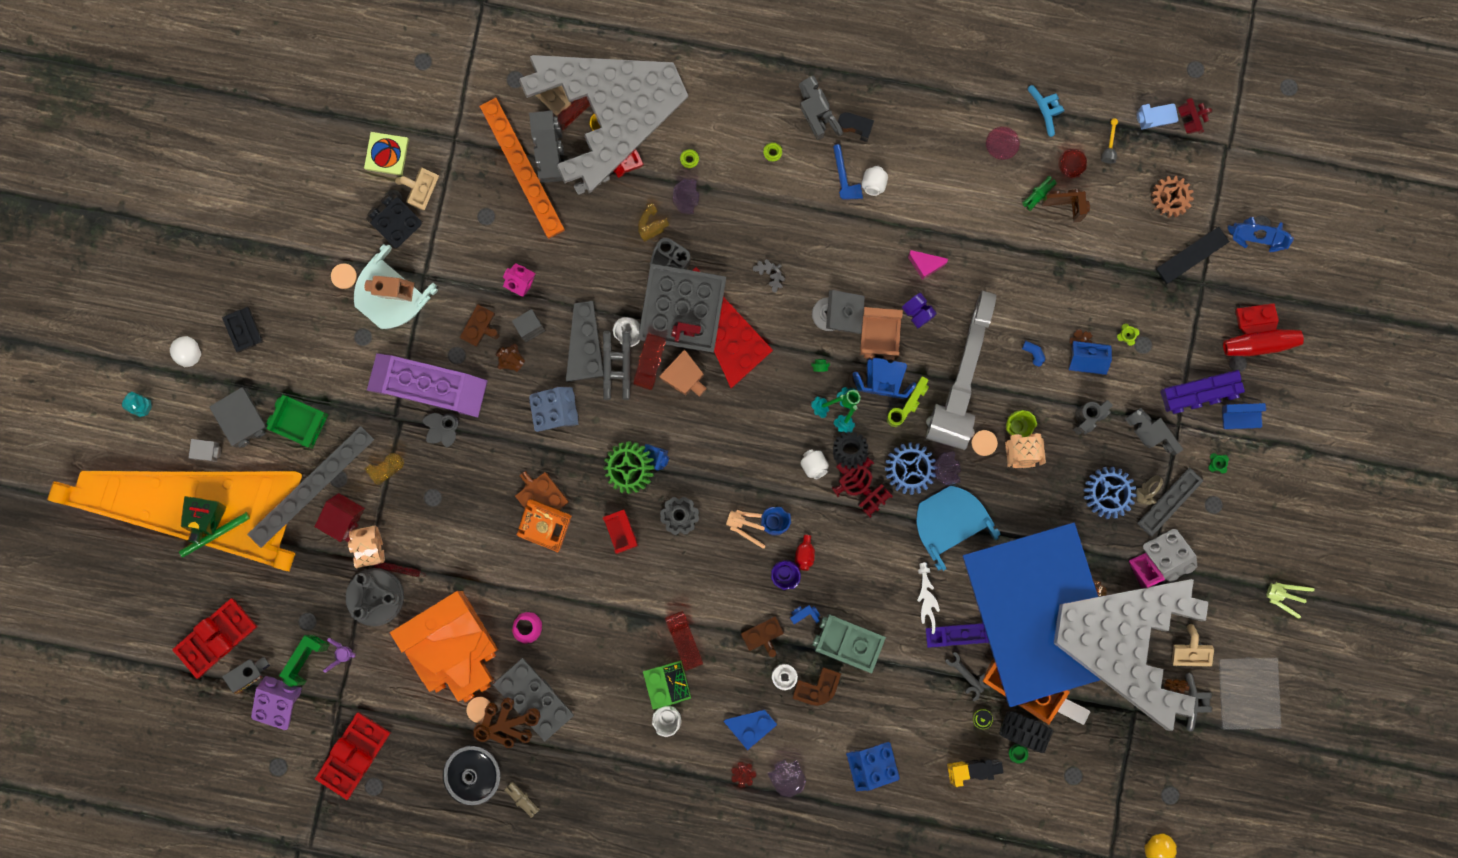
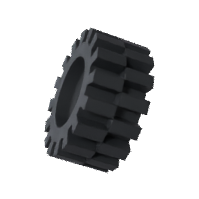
M847 432L846 436L842 433L841 438L839 436L836 438L833 444V458L838 465L841 463L843 468L847 465V469H851V466L856 469L857 464L861 467L863 462H866L868 443L861 434L857 437L856 432L853 435ZM851 446L857 448L858 452L846 454L843 449Z

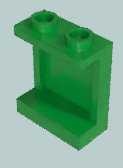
M282 395L275 403L276 409L274 414L270 415L267 420V430L313 449L329 414Z
M314 634L304 635L279 675L283 678V682L290 687L304 685L307 681L300 677L298 673L313 650L315 652L326 651L330 644Z

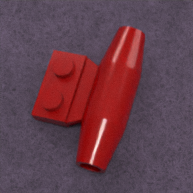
M1275 303L1237 308L1235 313L1238 326L1244 334L1224 340L1223 350L1226 356H1255L1277 353L1303 345L1304 337L1301 330L1276 329L1279 320Z

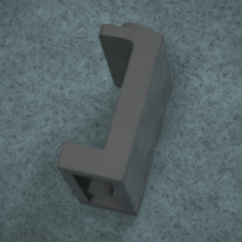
M243 387L209 406L231 446L236 448L247 446L250 443L249 440L254 437L260 438L264 436L268 426L253 404L248 389Z

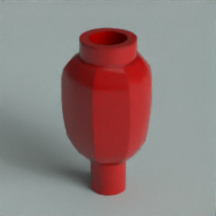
M804 535L803 542L798 545L796 550L795 563L798 565L799 570L809 571V567L814 563L815 549L810 544V535Z

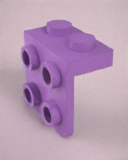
M265 676L256 688L251 718L255 721L287 730L290 726L293 704L300 696L302 687H290L283 681Z

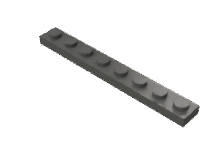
M360 426L247 535L262 548L374 439Z

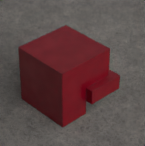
M338 493L326 501L314 527L339 542L343 540L349 542L351 541L349 531L358 529L359 524L357 522L360 520L365 508Z

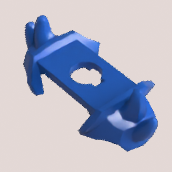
M1250 217L1244 220L1243 223H1234L1233 226H1227L1228 231L1233 235V240L1244 248L1248 246L1245 241L1270 245L1269 252L1271 253L1288 249L1294 241V237H1291L1290 233L1283 230L1282 222L1276 228L1255 224L1254 217ZM1265 230L1266 235L1263 238H1257L1254 231Z

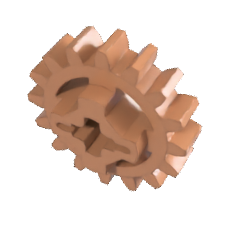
M1167 176L1165 181L1161 179L1158 182L1159 185L1156 184L1153 187L1156 191L1151 193V196L1155 197L1151 203L1157 204L1154 208L1155 210L1161 209L1160 215L1166 212L1167 218H1170L1172 214L1176 218L1180 213L1182 215L1186 213V209L1191 207V204L1188 202L1194 200L1193 197H1190L1193 190H1188L1189 183L1183 184L1184 178L1178 181L1177 176H1174L1172 180L1170 176ZM1174 185V187H1172V188L1165 187V186ZM1175 191L1174 197H1173L1174 200H1172L1171 202H1169L1170 199H1171V194Z

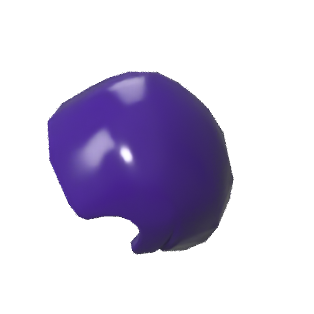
M781 561L772 568L771 579L774 585L782 590L794 589L800 583L801 573L795 563Z

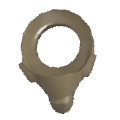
M1159 475L1153 476L1146 483L1142 484V488H1137V501L1140 504H1155L1156 500L1153 497L1161 489L1163 479ZM1159 481L1157 488L1150 493L1152 485Z

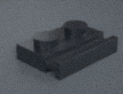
M248 306L222 317L237 353L256 346V344L263 343L261 334Z

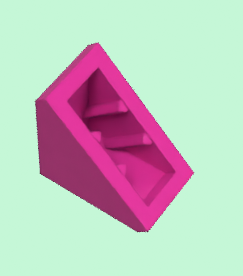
M910 250L908 255L909 260L922 280L944 267L948 261L947 258Z
M1146 553L1129 560V564L1141 588H1148L1165 580V577Z

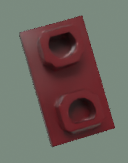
M1192 98L1187 99V103L1179 106L1178 110L1181 118L1192 115L1193 121L1184 124L1186 133L1198 132V134L1204 133L1200 117L1203 118L1204 123L1210 121L1208 114L1212 113V109H1205L1204 103L1198 105L1200 111L1197 112Z

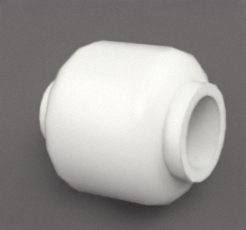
M879 166L866 169L862 180V188L867 194L872 196L883 193L886 189L888 174Z
M809 450L803 454L801 466L809 478L819 479L827 474L829 463L821 451Z

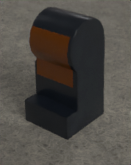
M845 112L839 116L838 123L843 132L850 131L861 135V141L868 142L874 120Z

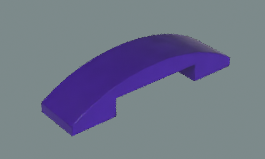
M983 623L935 627L934 634H932V628H926L927 648L989 643Z

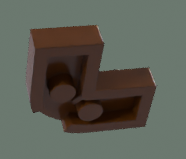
M822 667L817 686L798 680L792 699L814 706L827 703L835 695L841 673Z

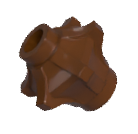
M515 343L505 348L501 346L495 354L498 357L497 368L500 370L510 369L518 372L525 362V359L519 354Z

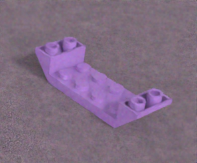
M376 354L367 391L408 399L478 418L488 381L469 374L392 355Z

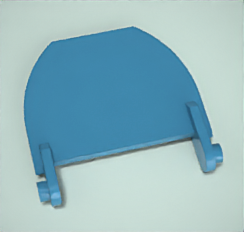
M949 486L919 504L917 511L918 533L932 560L937 561L935 566L938 571L941 569L942 571L946 570V566L939 554L985 528L988 529L995 541L1001 535L997 528L994 530L993 527L995 525L981 502L971 493L961 488Z

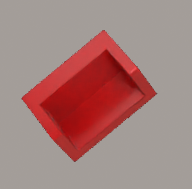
M625 510L602 517L616 554L638 547Z

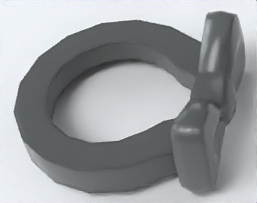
M828 111L823 115V118H825L823 123L829 122L834 132L841 136L843 131L838 121L832 115V112Z

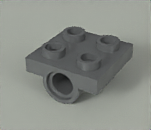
M1106 400L1101 404L1089 402L1081 406L1075 414L1079 424L1073 431L1077 435L1091 432L1097 426L1095 423L1097 420H1103L1111 413L1109 409L1113 405L1109 400ZM1086 410L1091 413V417L1087 415Z

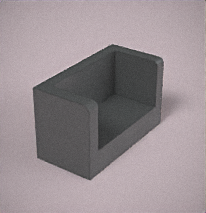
M532 309L512 321L525 342L545 332Z

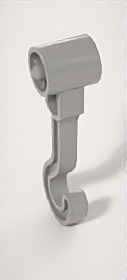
M982 290L978 297L955 383L950 388L946 405L935 404L932 415L926 419V424L928 425L926 439L965 450L970 438L975 434L973 429L975 415L966 413L971 396V382L983 343L985 327L988 328L996 302V294Z

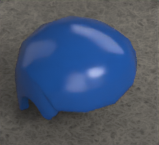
M770 507L763 512L760 518L761 526L765 527L764 531L770 535L778 536L783 534L791 524L790 513L785 512L782 507Z

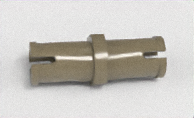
M513 781L504 789L515 801V805L517 807L520 806L530 818L540 810L528 798L529 795L523 793Z

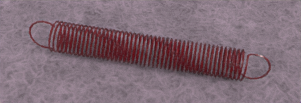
M384 562V563H380V564H375V565L393 566V567H376V566H375V568H381V569L387 570V571H391L390 569H404V570H409V571H393V572H398V573L405 574V575H410V574H407V573H419V571H420V570H416V569H413V568H410V569L402 568L403 566H399V565H395V564H393V565H388V564H386L385 562Z

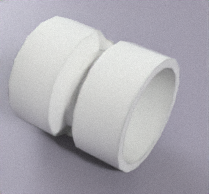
M780 664L774 668L772 680L777 688L788 690L795 686L798 676L792 666Z

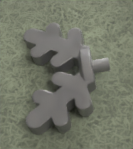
M767 259L765 260L766 265L758 261V266H754L753 271H759L760 275H763L764 270H766L767 274H770L772 269L776 271V274L770 275V278L774 279V281L769 282V285L773 286L772 291L776 293L778 287H783L779 281H785V278L781 275L782 272L779 270L782 265L778 264L775 266L774 263L771 264Z

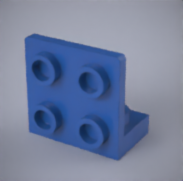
M890 742L865 750L846 753L856 791L872 790L900 779Z

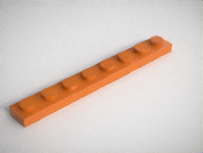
M497 98L480 105L547 238L550 239L565 231Z

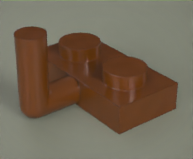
M477 304L460 339L478 347L484 334L498 339L500 334L497 330L489 328L495 313Z
M776 617L741 633L749 651L764 644L770 657L776 656L771 640L784 634Z

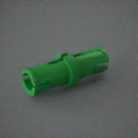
M1047 176L1038 187L1033 189V193L1022 202L1024 207L1028 205L1027 210L1031 211L1057 185L1054 179L1051 182V176Z

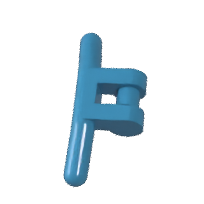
M1030 85L1028 91L1037 101L1042 112L1047 134L1053 137L1055 130L1052 116L1063 113L1064 108L1062 105L1060 106L1057 94L1043 98L1033 85ZM1047 104H1051L1053 109H1049Z

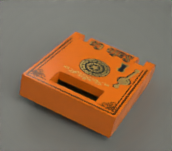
M529 499L519 525L520 530L517 531V536L559 552L572 515ZM556 523L563 526L560 537H552Z

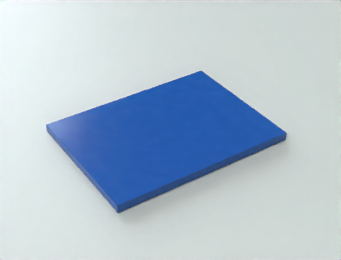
M1075 522L962 556L1009 707L1101 680L1054 644L1059 605L1098 597Z

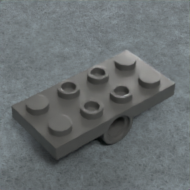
M523 657L493 682L495 688L505 698L509 697L514 700L513 707L520 715H524L531 708H536L540 712L541 718L538 724L531 727L544 742L574 716L571 710L555 694L551 686L535 672Z

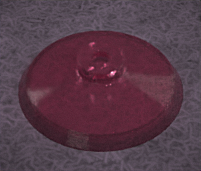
M997 127L987 136V150L997 159H1009L1019 150V137L1011 128Z

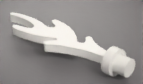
M920 563L918 573L923 575V581L918 602L924 599L921 621L924 624L925 616L929 615L932 622V634H934L935 619L931 608L934 607L937 612L940 609L935 597L927 590V588L934 589L927 577V573H930V568L927 567V563Z

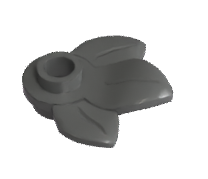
M432 413L422 420L426 426L430 427L426 437L427 443H439L442 441L446 448L454 443L456 439L455 430L459 425L456 416L453 414L442 416L438 413ZM448 420L452 421V426L450 427L446 426Z

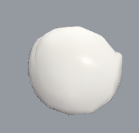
M629 317L618 319L613 327L614 337L622 344V332L629 331L630 347L635 346L640 341L638 340L640 323Z
M188 336L179 337L171 344L170 354L178 365L190 367L199 361L201 351L198 343L193 338Z
M671 705L658 708L653 713L652 725L658 735L664 737L672 736L681 726V715Z

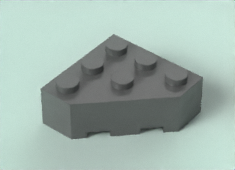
M553 111L529 113L533 144H535V160L539 168L537 170L540 183L563 181L557 168V164L561 163V157L564 156V148L561 140H559L563 136L558 117L554 116Z

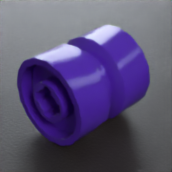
M922 293L917 294L901 307L907 316H912L911 321L917 329L937 315L931 305L927 306V300Z

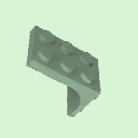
M830 614L827 617L823 616L819 625L822 628L821 633L815 636L812 646L815 647L814 651L872 673L886 637Z

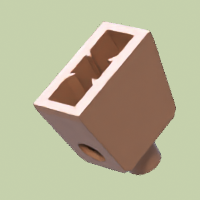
M373 276V280H366L364 288L365 291H369L371 295L412 302L414 283L401 278Z
M685 350L659 376L662 381L684 395H687L692 390L700 397L707 389L699 382L704 377V374Z

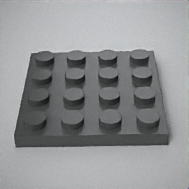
M650 264L638 340L714 352L726 277ZM677 322L701 326L700 334L695 333V337L683 335L684 331H680L679 342L674 341V337H671L672 327L677 325Z

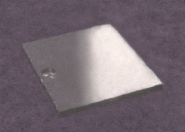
M1247 657L1244 659H1219L1222 730L1280 729L1281 710L1278 658Z

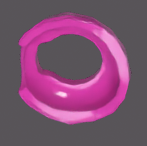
M525 612L519 614L512 627L514 638L524 644L532 643L541 634L542 622L535 613ZM520 620H528L532 623L533 629L530 634L522 635L516 628Z

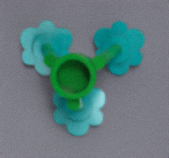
M844 387L841 390L842 392L837 393V398L827 402L825 398L816 397L811 402L814 414L825 418L827 412H829L828 406L840 401V405L849 408L850 411L846 416L839 415L834 420V425L838 427L839 432L852 433L855 423L852 422L851 416L857 410L856 405L860 402V395L857 390Z

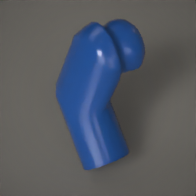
M1025 341L1022 350L1032 353L1035 366H1042L1043 362H1045V355L1041 347Z

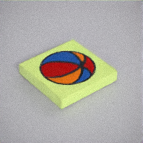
M371 132L364 169L402 176L409 139L407 137Z

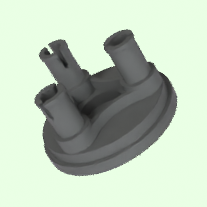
M379 568L366 569L358 573L350 581L346 590V605L352 618L368 626H381L391 622L399 614L404 603V591L398 578L391 572Z

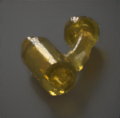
M653 203L646 204L647 209L644 211L638 224V233L643 242L664 232L663 228L669 226L666 219L660 222L656 220L646 225L649 216H655L657 213Z

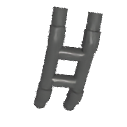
M629 331L622 332L623 352H611V332H603L604 400L611 399V379H623L622 399L630 400ZM611 360H623V371H611Z

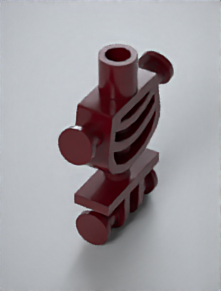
M867 457L866 462H863L861 467L857 464L856 469L854 467L847 469V465L843 468L840 463L836 468L844 476L839 480V486L832 487L833 492L837 497L843 491L849 496L863 493L867 498L858 506L862 508L868 502L870 506L863 509V511L871 518L872 513L880 510L877 506L880 504L884 506L886 504L885 501L893 497L886 489H884V493L880 496L877 494L884 487L882 484L873 492L868 488L873 478L868 468L874 462ZM860 470H862L863 474L859 479L858 474ZM867 474L868 482L865 485L862 481L864 480ZM851 481L854 483V485L852 486H845V484L850 483ZM855 487L860 489L859 492L855 493L849 491ZM873 496L878 500L875 503L871 500Z

